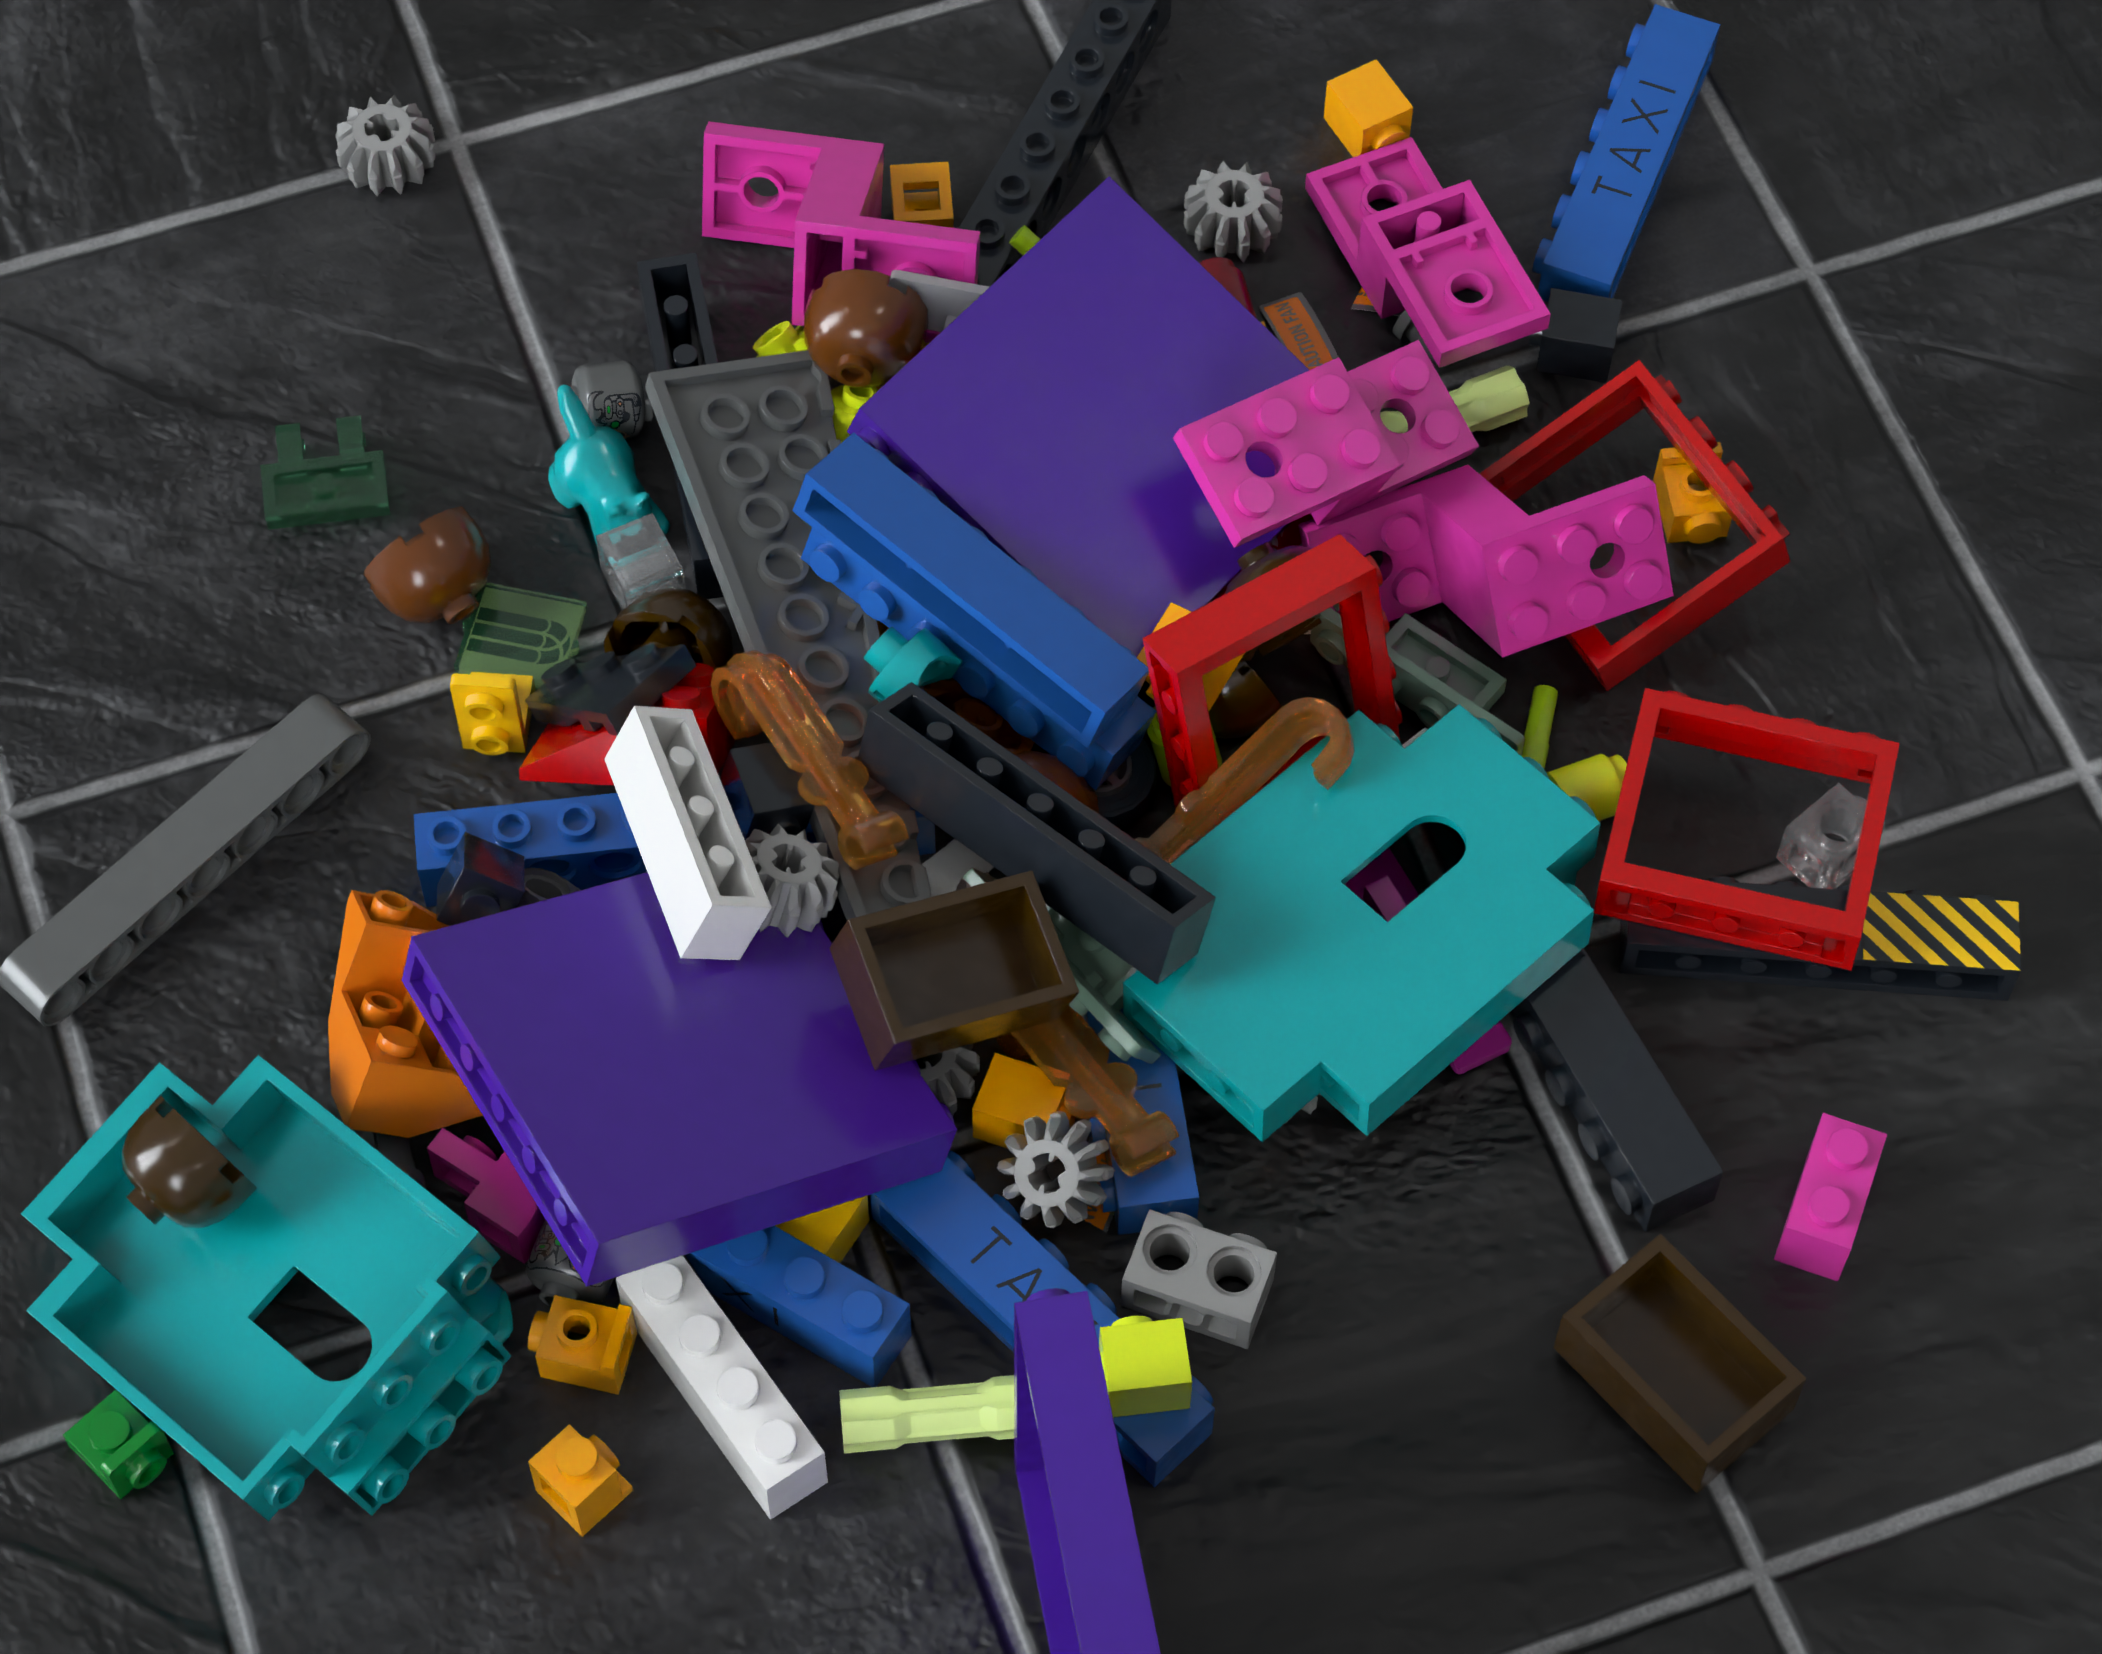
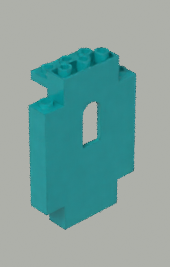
M1460 704L1405 749L1397 735L1389 727L1380 723L1376 725L1358 710L1170 864L1214 895L1216 899L1198 954L1158 985L1137 970L1123 982V1014L1261 1142L1267 1139L1319 1093L1368 1136L1589 944L1594 909L1591 908L1588 899L1582 891L1575 886L1577 872L1595 857L1601 822L1597 820L1593 810L1586 802L1576 796H1568L1549 780L1546 771L1537 761L1530 757H1522L1502 740L1498 730L1484 718L1474 717ZM1426 822H1438L1456 830L1465 843L1466 851L1462 859L1388 922L1344 885L1416 825Z
M259 1055L213 1105L159 1062L21 1213L22 1216L72 1259L26 1311L268 1522L279 1509L289 1506L297 1499L304 1488L305 1480L315 1468L373 1516L382 1504L392 1501L401 1493L407 1484L409 1473L428 1451L439 1447L448 1439L454 1430L456 1419L476 1396L486 1393L495 1385L502 1373L503 1365L512 1356L490 1331L471 1317L460 1305L466 1296L476 1293L484 1286L491 1274L492 1267L501 1256L475 1228ZM160 1095L257 1187L238 1209L220 1222L203 1228H185L164 1216L155 1225L126 1198L135 1186L130 1182L123 1170L122 1149L132 1126ZM298 1270L361 1321L370 1331L372 1338L370 1357L364 1367L348 1379L327 1381L318 1377L253 1322Z

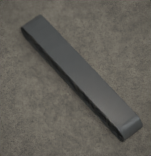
M316 694L303 701L18 946L0 967V986L44 1026H53L62 1022L361 761L371 742L369 732L324 694Z

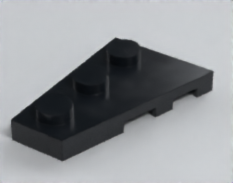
M648 644L630 654L616 656L613 651L598 655L589 662L576 664L574 659H567L544 672L541 676L544 684L525 699V702L539 722L568 727L580 721L585 730L594 732L604 725L610 735L617 736L634 706L652 707L662 697V693L673 688L697 665L685 644L657 649L655 644Z

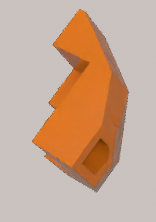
M351 890L347 901L328 1019L331 1094L342 1121L350 1129L410 1138L483 1115L402 982L411 936L448 927L449 925L437 921L436 914L399 893L388 890H380L375 894Z

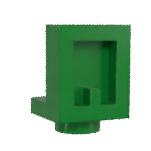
M114 1390L63 1434L68 1446L120 1499L133 1488L141 1489L153 1482L165 1468L167 1459L174 1454L164 1431L153 1421L148 1422L117 1390Z

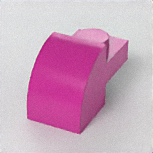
M442 1128L427 1147L434 1176L468 1197L464 1205L469 1224L486 1240L525 1264L529 1259L545 1217L504 1151L497 1160L494 1152L480 1140L468 1135L462 1140Z

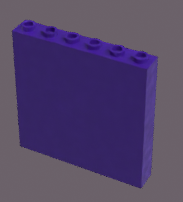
M1109 176L859 408L847 432L850 435L854 432L871 447L883 452L890 462L920 486L932 491L940 502L970 526L982 531L989 541L1019 565L1031 570L1039 581L1069 605L1080 609L1089 621L1118 644L1130 649L1137 657L1144 647L1142 638L1153 632L1171 602L1191 612L1212 602L1242 571L1237 563L1239 558L1266 542L1271 544L1292 523L1283 525L1234 548L1173 439L1179 428L1307 372L1309 369ZM1259 451L1246 453L1247 466L1254 474L1260 477H1272L1275 475L1274 463L1268 455Z
M648 872L411 936L402 982L586 1287L940 1172L943 1169L957 1131L950 1110L945 1104L937 1100L921 1076L916 1060L874 1070L829 949L832 943L824 932L821 920L815 925L812 932L796 927L788 938L778 927L768 926L761 933L760 929H758L740 960L680 958Z
M1060 1288L1038 1291L1030 1295L1026 1301L1014 1303V1465L1050 1654H1161L1088 1291L1069 1293V1291Z

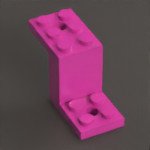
M708 121L704 131L702 236L794 248L792 325L804 326L805 310L813 288L817 290L822 287L824 277L832 272L861 269L878 271L890 276L893 270H901L977 284L981 231L881 219L884 144ZM754 177L767 178L775 184L778 193L773 196L759 195L750 187L748 181ZM927 330L925 342L930 343L941 332Z
M1465 465L1389 492L1318 526L1314 519L1298 524L1302 546L1314 548L1341 534L1363 556L1372 551L1379 550L1383 552V561L1379 567L1383 577V584L1379 587L1381 607L1387 616L1388 622L1402 617L1405 613L1411 614L1433 605L1444 603L1502 658L1674 596L1656 484L1645 475L1529 516L1472 467ZM1613 543L1614 553L1610 561L1599 569H1591L1590 560L1596 549L1603 544Z

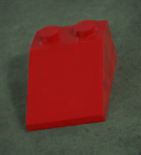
M696 663L697 666L673 688L662 693V697L652 707L692 709L717 773H719L729 750L732 749L735 743L733 672H715L714 668L709 665ZM580 721L568 727L548 723L520 766L519 780L614 785L605 762V757L617 736L610 735L604 725L594 732L585 730Z

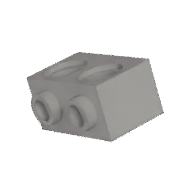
M1149 1209L1122 1278L1121 1306L1160 1320L1183 1318L1184 1328L1248 1349L1274 1280L1277 1252L1267 1249L1260 1240L1246 1234L1233 1233L1227 1236L1204 1228L1197 1219L1187 1214L1168 1212L1165 1215ZM1163 1255H1173L1180 1258L1185 1265L1177 1270L1168 1271L1157 1267L1153 1261ZM1232 1276L1244 1280L1249 1287L1241 1292H1228L1220 1288L1216 1282L1224 1277Z

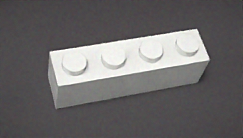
M634 706L608 751L605 762L680 958L740 960L772 907L692 709Z
M683 1256L616 1278L621 1305L632 1307L638 1334L770 1520L828 1483L825 1452Z

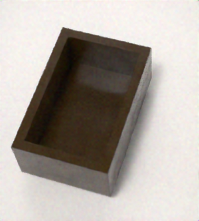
M1032 870L848 919L829 948L875 1071L1057 1020L1079 993Z
M1661 1234L1562 1315L1554 1344V1349L1696 1493L1701 1491L1794 1410L1807 1379Z

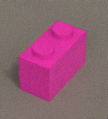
M1826 1113L1822 1114L1774 1257L1775 1261L1838 1282L1852 1249L1887 1134Z

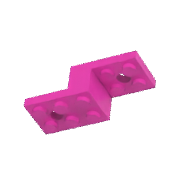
M1412 137L1306 174L1305 189L1380 319L1406 310L1439 368L1548 329L1551 313L1472 182L1467 180L1443 189ZM1376 199H1385L1397 205L1377 211L1369 203ZM1468 288L1472 291L1480 292L1484 298L1475 303H1465L1458 300L1453 293Z
M1419 340L1348 372L1338 357L1179 428L1173 437L1234 548L1310 513L1318 526L1471 455L1479 447ZM1394 408L1400 411L1407 420L1408 431L1405 433H1395L1387 429L1380 417L1381 409ZM1259 451L1268 455L1274 463L1275 475L1272 477H1260L1254 474L1247 466L1246 453Z

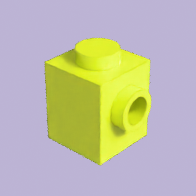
M1128 1316L1116 1320L1111 1326L1100 1327L1099 1350L1113 1417L1190 1408L1192 1376L1183 1318L1152 1321L1151 1318L1146 1316Z

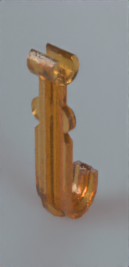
M757 650L735 654L727 662V665L718 667L712 673L711 688L717 711L735 740L743 737L749 738L764 731L787 767L803 773L798 781V791L805 801L812 805H826L840 825L838 846L844 861L851 868L858 870L897 856L898 851L893 844L909 839L903 820L897 813L891 810L878 813L863 791L869 781V772L866 766L853 757H841L844 746L843 741L785 659L774 653L763 654Z
M1305 697L1292 700L1265 722L1208 778V781L1199 790L1188 793L1179 802L1175 813L1149 838L1138 837L1135 840L1171 864L1241 807L1304 743L1318 736H1330V741L1311 766L1314 770L1313 774L1316 781L1328 790L1343 775L1353 758L1354 741L1349 722L1338 708L1323 699Z
M1070 1006L1064 1010L1057 1020L994 1037L1010 1058L1021 1061L1031 1057L1054 1086L1067 1088L1064 1105L1070 1114L1080 1119L1096 1117L1111 1135L1109 1143L1112 1155L1126 1175L1133 1177L1176 1155V1150L1169 1142L1178 1138L1179 1134L1171 1119L1159 1110L1148 1115L1133 1097L1138 1083L1135 1070L1121 1062L1108 1064L1110 1049L1102 1042L1084 1018Z

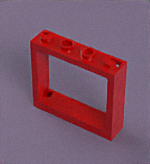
M1640 360L1479 473L1513 502L1644 409L1753 544L1613 645H1610L1595 624L1564 635L1606 691H1609L1791 562L1784 540L1790 535V532L1779 520L1777 512L1770 505L1765 506L1763 509L1758 507L1749 495L1754 490L1753 485L1741 467L1734 460L1724 465L1713 451L1718 446V443L1706 424L1698 416L1688 420L1677 407L1682 402V399L1671 381H1666L1661 374L1654 378Z
M1341 534L1142 638L1177 819L1197 842L1342 724L1336 725L1222 787L1202 675L1339 603L1355 712L1360 710L1376 725L1379 723L1386 725L1400 740L1398 725L1402 723V715L1394 700L1392 680L1396 678V670L1388 655L1385 636L1389 632L1390 627L1387 616L1381 607L1379 587L1383 584V577L1374 558L1371 555L1364 557Z
M1645 688L1600 876L1594 913L1851 971L1862 936L1900 743L1881 739L1868 732L1852 733L1820 726L1804 718L1787 719L1755 712L1743 705H1722L1691 698L1678 691L1662 692ZM1654 737L1870 784L1845 911L1626 863L1625 859Z

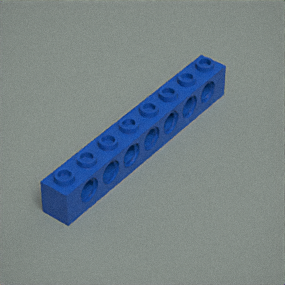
M618 793L414 814L417 872L426 907L437 906V884L464 832L524 856V869L542 868L554 872L580 890L647 872ZM915 810L919 830L916 838L919 855L936 853L935 824ZM809 822L806 829L807 841L817 843Z

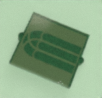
M486 582L476 598L479 606L471 613L470 618L462 621L464 637L454 664L455 673L459 674L486 672L531 675L534 678L535 688L538 689L544 684L541 679L544 672L557 663L571 659L572 656L579 654L580 646L577 639L587 611V602Z

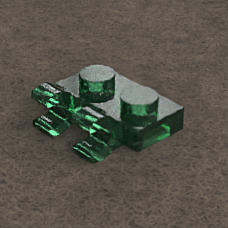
M361 415L336 418L340 451L338 456L307 459L300 423L275 426L279 463L260 465L264 513L268 530L391 515L386 462L383 450L367 452L366 436L362 429Z

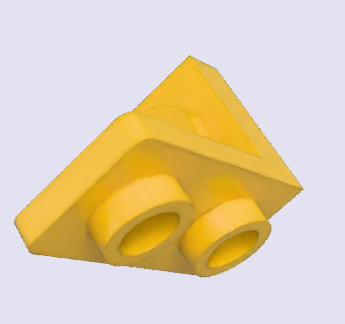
M486 672L452 674L450 691L463 749H474L485 755H501L506 752L526 753L532 712L525 699L535 692L533 676Z

